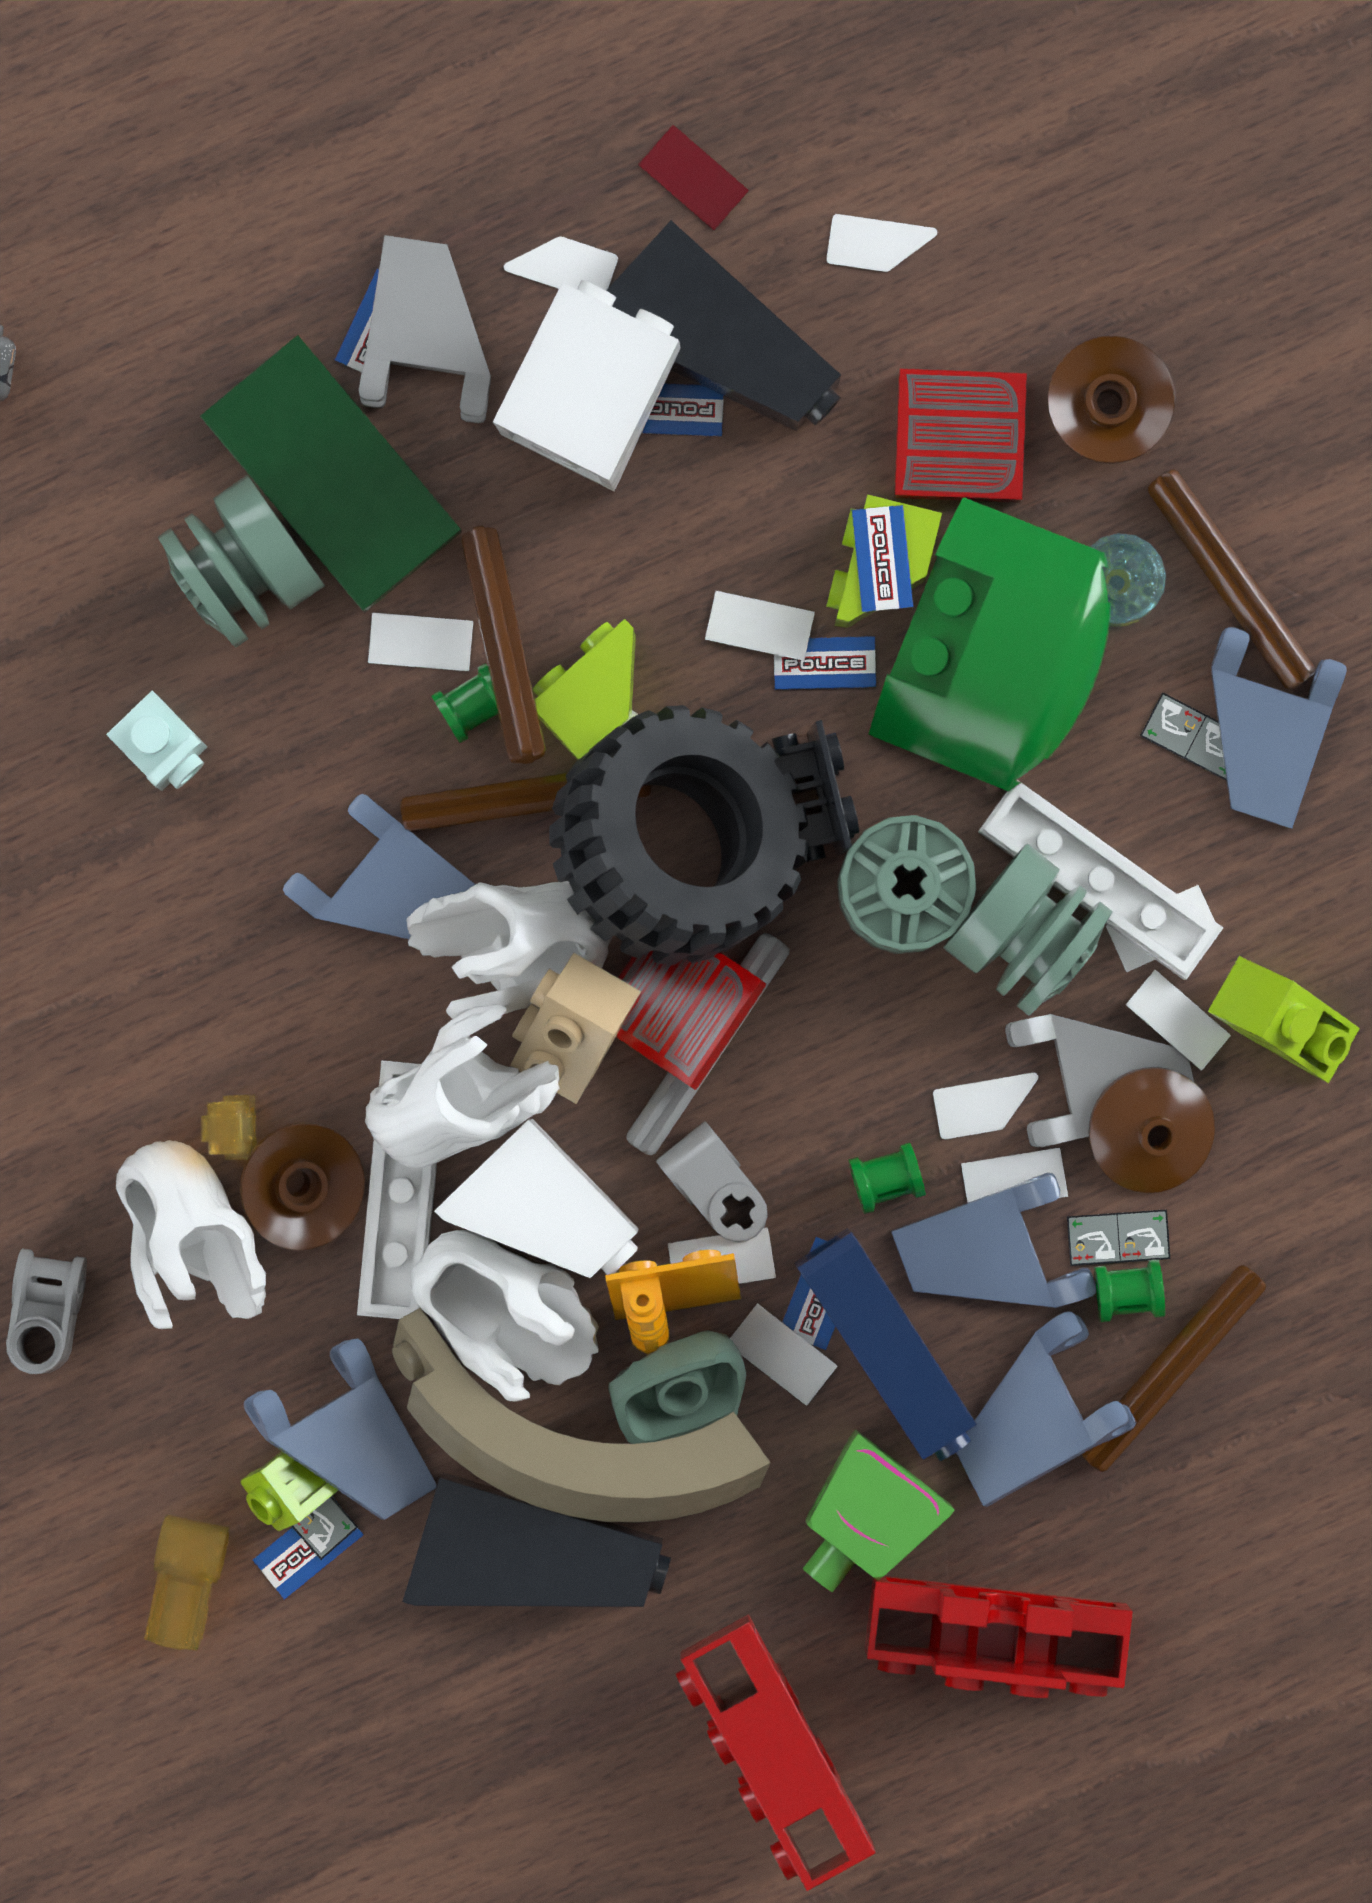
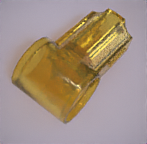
M166 1514L155 1554L154 1571H157L158 1575L144 1640L164 1647L198 1651L204 1635L213 1583L218 1584L223 1569L230 1535L229 1527Z

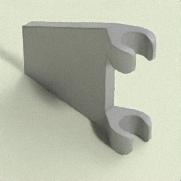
M385 235L366 355L359 385L361 404L372 408L384 407L387 398L391 364L465 375L460 401L461 419L466 422L483 423L486 419L491 375L448 245Z
M1053 1014L1011 1022L1005 1028L1010 1047H1021L1054 1040L1070 1114L1030 1122L1027 1125L1029 1143L1033 1147H1044L1089 1137L1090 1116L1099 1096L1114 1080L1130 1071L1146 1067L1168 1068L1185 1075L1194 1082L1189 1060L1173 1046Z

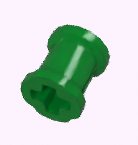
M486 663L477 667L478 675L450 692L444 694L441 691H437L431 695L459 743L468 739V731L498 714L489 667Z
M911 1143L900 1145L897 1152L862 1162L858 1157L848 1159L853 1183L864 1214L874 1212L875 1205L910 1194L915 1198L926 1195L921 1172Z
M1149 1260L1147 1267L1108 1271L1105 1266L1094 1267L1097 1308L1101 1322L1111 1321L1113 1315L1151 1312L1155 1318L1165 1317L1164 1285L1159 1260Z

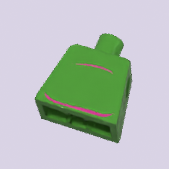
M855 1429L806 1517L807 1525L825 1540L803 1567V1570L832 1593L855 1564L876 1580H880L945 1522L955 1509L949 1502Z

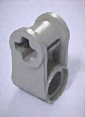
M706 1121L656 1160V1163L690 1205L694 1204L714 1230L723 1238L735 1242L748 1241L756 1237L765 1227L768 1214L767 1205L763 1197L740 1170L741 1164ZM733 1196L739 1202L751 1198L756 1205L749 1213L754 1223L746 1230L738 1224L731 1225L729 1228L724 1226L722 1219L727 1215L728 1211L723 1203L727 1198Z
M22 1248L20 1250L13 1278V1305L6 1341L7 1354L11 1363L20 1371L29 1374L51 1373L61 1368L69 1359L72 1351L77 1314L84 1294L87 1272L86 1257L76 1256L72 1262L35 1257L31 1249ZM43 1277L61 1280L62 1285L57 1286L37 1282V1278ZM38 1326L46 1328L55 1340L53 1355L42 1364L32 1361L24 1350V1341L27 1334Z

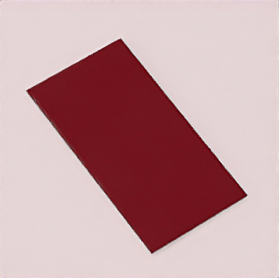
M674 125L671 126L638 164L713 230L720 225L749 191Z

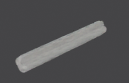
M763 933L759 936L740 966L763 980L767 984L697 1090H694L669 1072L667 1073L628 1131L626 1139L631 1145L647 1155H653L657 1152L789 955L790 949L786 944L768 933Z

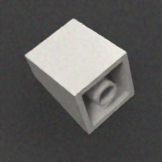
M581 280L577 289L562 282L493 423L502 436L615 491L681 348L678 339L670 336L674 326L666 320L643 309H639L634 318L612 307L616 297L590 282Z
M533 1119L527 1120L435 1210L444 1221L589 1278L600 1268L607 1275L614 1274L638 1248L630 1239L638 1233L639 1228Z

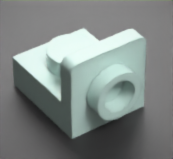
M151 691L106 734L147 776L146 778L161 791L170 783L176 789H179L204 765V762L198 756L207 746L154 691Z

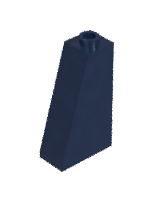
M846 1228L796 1261L794 1264L921 1458L924 1460L934 1453L937 1459L942 1461L970 1443L971 1439L966 1432L976 1426V1422L854 1234Z

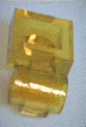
M255 1095L223 1096V1102L207 1103V1116H201L202 1142H208L209 1155L225 1154V1160L249 1158L252 1150L257 1145Z

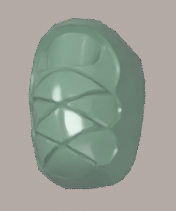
M706 1330L660 1346L656 1351L646 1355L639 1361H634L631 1366L622 1370L613 1381L609 1382L608 1389L618 1425L627 1441L631 1444L680 1437L702 1429L733 1411L738 1415L745 1387L746 1370L741 1352L734 1342L723 1333Z

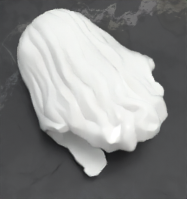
M568 881L521 888L507 885L493 886L480 882L465 892L432 898L429 902L417 908L407 918V927L411 935L408 941L409 946L420 950L422 955H431L434 958L461 956L462 959L452 966V969L460 979L468 976L476 984L490 981L498 990L451 1001L446 1012L452 1019L476 1006L500 1004L507 1009L504 1014L528 1008L534 992L548 969L550 968L560 974L573 952L602 969L608 955V945L612 937L605 942L590 930L596 921L586 910L578 915L567 900V898L574 894Z
M500 1004L476 1006L452 1019L439 1030L432 1051L421 1065L399 1077L387 1080L371 1092L369 1104L366 1106L365 1123L370 1129L373 1138L392 1159L407 1167H427L470 1147H476L492 1139L500 1138L531 1116L542 1113L560 1089L558 1085V1066L551 1065L549 1061H546L519 1073L518 1068L506 1067L495 1063L482 1052L487 1044L477 1036L471 1038L470 1035L499 1020L507 1009Z
M171 1140L154 1142L143 1146L134 1155L127 1157L117 1173L116 1190L133 1223L131 1271L136 1293L144 1305L151 1324L157 1329H168L173 1326L155 1277L157 1273L160 1274L169 1290L178 1300L195 1299V1288L189 1277V1274L212 1282L217 1291L219 1301L225 1305L232 1318L249 1319L262 1313L261 1307L264 1305L266 1297V1275L255 1253L254 1233L245 1218L231 1209L223 1185L206 1159L191 1146Z
M454 1230L441 1234L430 1243L423 1257L412 1269L410 1286L416 1303L432 1318L438 1331L448 1345L456 1352L463 1365L498 1389L508 1401L515 1402L530 1398V1393L523 1387L524 1376L517 1368L527 1372L533 1381L543 1379L549 1384L560 1385L567 1379L584 1373L592 1361L591 1355L598 1353L596 1334L599 1326L592 1317L590 1309L581 1305L578 1294L573 1288L574 1279L566 1271L557 1268L553 1264L533 1263L520 1255L503 1249L490 1238L469 1230Z

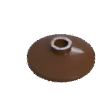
M1101 336L1077 345L1059 362L1051 377L1048 388V412L1057 435L1073 452L1095 462L1123 463L1144 455L1162 439L1168 430L1174 414L1175 390L1167 367L1150 348L1126 337ZM1107 392L1115 394L1120 400V410L1115 414L1103 413L1097 404V399L1101 394Z
M1162 1067L1140 1068L1120 1076L1101 1093L1090 1116L1089 1143L1097 1164L1115 1183L1136 1192H1163L1189 1180L1206 1161L1214 1140V1115L1204 1092L1185 1075ZM1158 1125L1166 1126V1139L1159 1145H1150L1147 1140L1149 1131Z
M304 1122L280 1127L265 1136L254 1147L243 1167L240 1180V1199L245 1216L259 1235L282 1248L308 1250L323 1246L340 1236L350 1226L359 1211L365 1185L362 1163L353 1146L338 1132L326 1126ZM294 1172H302L304 1176L302 1188L295 1193H289L286 1187L288 1177Z

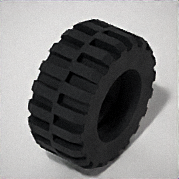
M678 705L666 706L657 714L648 710L633 716L621 727L615 728L589 749L588 753L576 761L566 774L567 784L557 791L552 809L556 815L562 817L549 826V845L552 848H560L562 857L552 864L558 882L561 883L568 880L574 892L572 896L567 898L568 902L577 915L586 910L596 921L590 929L605 942L613 936L622 940L621 952L638 959L653 951L652 959L656 963L675 965L684 958L691 963L710 959L721 951L726 952L770 923L782 912L783 902L794 896L801 881L800 873L795 870L806 863L809 844L806 839L799 838V832L808 826L805 807L803 805L796 806L792 796L793 793L799 790L791 772L785 775L781 773L774 762L780 755L768 742L760 747L750 738L754 732L753 729L737 719L729 726L721 723L723 715L718 711L701 707L690 716V711L686 706ZM660 785L676 789L697 802L710 817L720 840L722 857L720 873L713 887H698L682 883L661 870L647 854L637 831L635 816L637 797L642 786Z

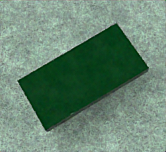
M299 335L295 336L200 415L206 425L364 613L462 533L459 526Z

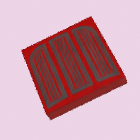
M900 368L894 498L962 500L964 497L972 501L1021 503L1023 494L1027 373Z
M653 951L648 952L639 959L632 956L618 978L641 992L616 1038L694 1090H697L767 984L720 952L710 959L691 963L684 958L675 965L656 963L652 959Z

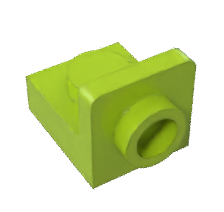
M282 1451L263 1467L249 1473L240 1481L248 1493L246 1500L252 1512L260 1521L267 1525H272L277 1531L301 1522L338 1491V1489Z

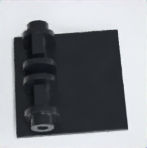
M822 720L816 721L807 732V743L799 744L796 733L772 739L774 750L780 755L774 762L783 775L791 772L794 780L813 776V781L797 784L799 790L793 793L816 789L818 799L795 805H803L806 811L815 808L821 809L820 813L807 815L808 826L799 832V838L806 839L809 844L806 862L826 858L823 846L833 844L836 856L843 855L852 847L850 838H854V834L859 833L858 818L852 797L840 798L835 777L839 776V771L844 770L839 740L836 733L825 735Z

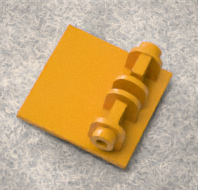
M700 1250L685 1255L682 1259L683 1262L657 1266V1263L653 1261H635L621 1266L618 1270L619 1273L605 1275L615 1320L627 1318L633 1345L639 1351L650 1354L660 1346L667 1344L669 1340L667 1311L741 1299L734 1253L721 1255L717 1250Z

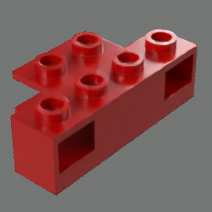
M884 1576L880 1580L875 1578L872 1580L865 1654L867 1659L878 1660V1670L888 1673L913 1675L916 1673V1665L932 1666L935 1675H941V1677L945 1678V1686L956 1689L982 1691L984 1690L985 1681H993L1009 1685L1010 1693L1014 1695L1048 1698L1049 1688L1066 1690V1682H1069V1692L1105 1697L1107 1696L1108 1687L1124 1688L1133 1611L1126 1603ZM879 1608L933 1614L929 1648L877 1643L876 1634ZM1072 1630L1116 1635L1113 1670L1056 1663L1058 1637H1072Z
M749 1614L680 1652V1660L685 1668L675 1673L693 1708L704 1703L712 1719L706 1721L709 1727L707 1734L724 1765L726 1766L733 1761H736L743 1774L737 1778L741 1786L738 1790L756 1823L767 1818L779 1841L771 1844L770 1849L786 1879L789 1881L799 1876L806 1891H809L876 1854L873 1841L845 1792L836 1767L819 1736L815 1737L803 1716L804 1713L799 1706L800 1702L779 1663L776 1664ZM730 1640L758 1693L727 1709L720 1695L716 1697L696 1659ZM822 1808L844 1851L810 1869L788 1826Z

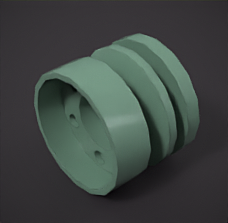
M248 475L213 498L224 527L213 533L194 514L191 513L184 518L199 541V544L188 551L171 528L158 536L166 552L171 570L170 573L205 623L225 635L235 648L248 640L246 633L233 615L243 607L246 608L261 629L270 625L267 614L259 599L260 595L270 590L291 610L325 586Z
M917 815L890 817L865 830L844 856L837 879L839 907L851 930L870 946L895 954L923 952L952 936L968 917L977 890L974 862L962 840L942 823ZM900 868L904 873L909 874L916 869L921 873L924 879L917 886L922 894L920 899L915 900L909 894L899 899L893 894L891 889L898 882L893 874L894 870Z
M1025 844L972 908L968 917L949 938L943 948L975 974L986 968L998 956L1004 959L1009 964L998 982L996 991L1003 996L1006 995L1024 975L1032 983L1016 1006L1030 1016L1043 1002L1057 994L1059 995L1077 975L1096 950L1104 925L1113 911L1102 902H1098L1081 922L1075 919L1072 914L1088 891L1082 886H1078L1056 904L1047 894L1053 886L1060 869L1029 844Z

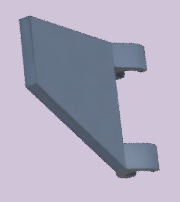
M1233 627L1225 628L1221 632L1211 665V674L1230 809L1292 829L1333 706L1347 672L1346 666L1331 659L1321 660L1315 670L1308 699H1304L1237 677V672L1249 643V634Z
M360 794L349 805L348 812L380 840L332 898L300 873H295L285 883L283 891L285 895L316 919L410 939L411 935L407 927V918L417 908L429 902L432 898L465 892L476 884L411 831L406 830L400 822L367 795Z
M1047 1172L1007 1189L892 1230L891 1233L913 1291L1054 1308L1092 1297L1096 1293V1284L1088 1268H1080L1049 1282L1046 1281L1021 1214L1022 1211L1045 1205L1060 1197V1187L1056 1176L1053 1173Z
M1064 1312L1056 1316L1035 1332L976 1418L975 1422L977 1425L967 1431L971 1442L956 1452L980 1501L985 1507L992 1505L1093 1447L1123 1435L1136 1425L1135 1418L1129 1407L1125 1404L1122 1405L1118 1401L1106 1404L1083 1420L1051 1358V1355L1086 1340L1089 1335L1083 1319L1072 1312Z
M359 1339L342 1341L330 1350V1358L334 1366L351 1387V1390L291 1426L283 1404L273 1390L256 1392L244 1401V1409L266 1441L381 1520L387 1519L437 1488L436 1482L380 1383L365 1345Z

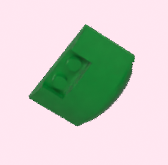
M963 497L936 551V561L890 675L886 676L868 735L1010 792L1022 783L1017 781V779L1035 768L1044 759L1048 760L1059 748L1076 723L1092 692L1102 664L1110 625L1111 603L1108 602V592L1102 568H1109L1107 555L1104 552Z

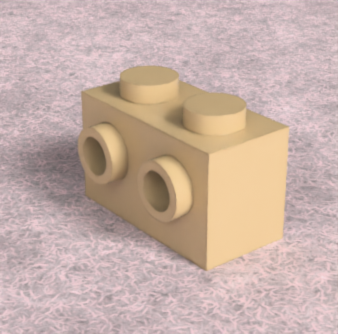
M573 952L562 972L558 974L549 968L530 1000L532 1004L526 1010L512 1035L513 1038L522 1042L510 1066L518 1068L522 1072L546 1061H549L551 1065H557L559 1069L558 1085L560 1088L557 1093L577 1104L606 1056L641 991Z

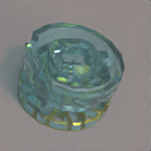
M1117 533L1100 538L1090 547L1107 555L1109 568H1102L1108 592V602L1111 603L1109 626L1120 628L1137 623L1156 607L1164 593L1166 572L1162 558L1150 543L1136 535Z

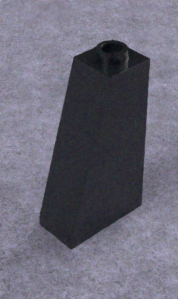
M672 220L606 290L616 297L612 307L634 318L639 309H643L674 326L670 336L679 340L681 348L671 371L792 430L797 431L807 419L813 425H818L841 399L834 392L839 386L841 374Z
M443 1472L439 1478L402 1602L414 1606L644 1607L648 1591L661 1594L671 1557L660 1554L663 1538L611 1522L572 1517L543 1509L508 1495L497 1488Z

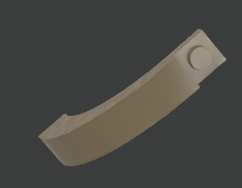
M421 1307L399 1319L392 1354L402 1374L409 1381L417 1379L412 1385L407 1405L408 1411L424 1431L455 1461L478 1478L504 1493L534 1506L572 1517L604 1522L638 1523L670 1520L716 1508L759 1488L771 1463L734 1411L702 1429L680 1437L657 1442L637 1444L601 1443L556 1433L530 1422L509 1410L489 1395L456 1359Z

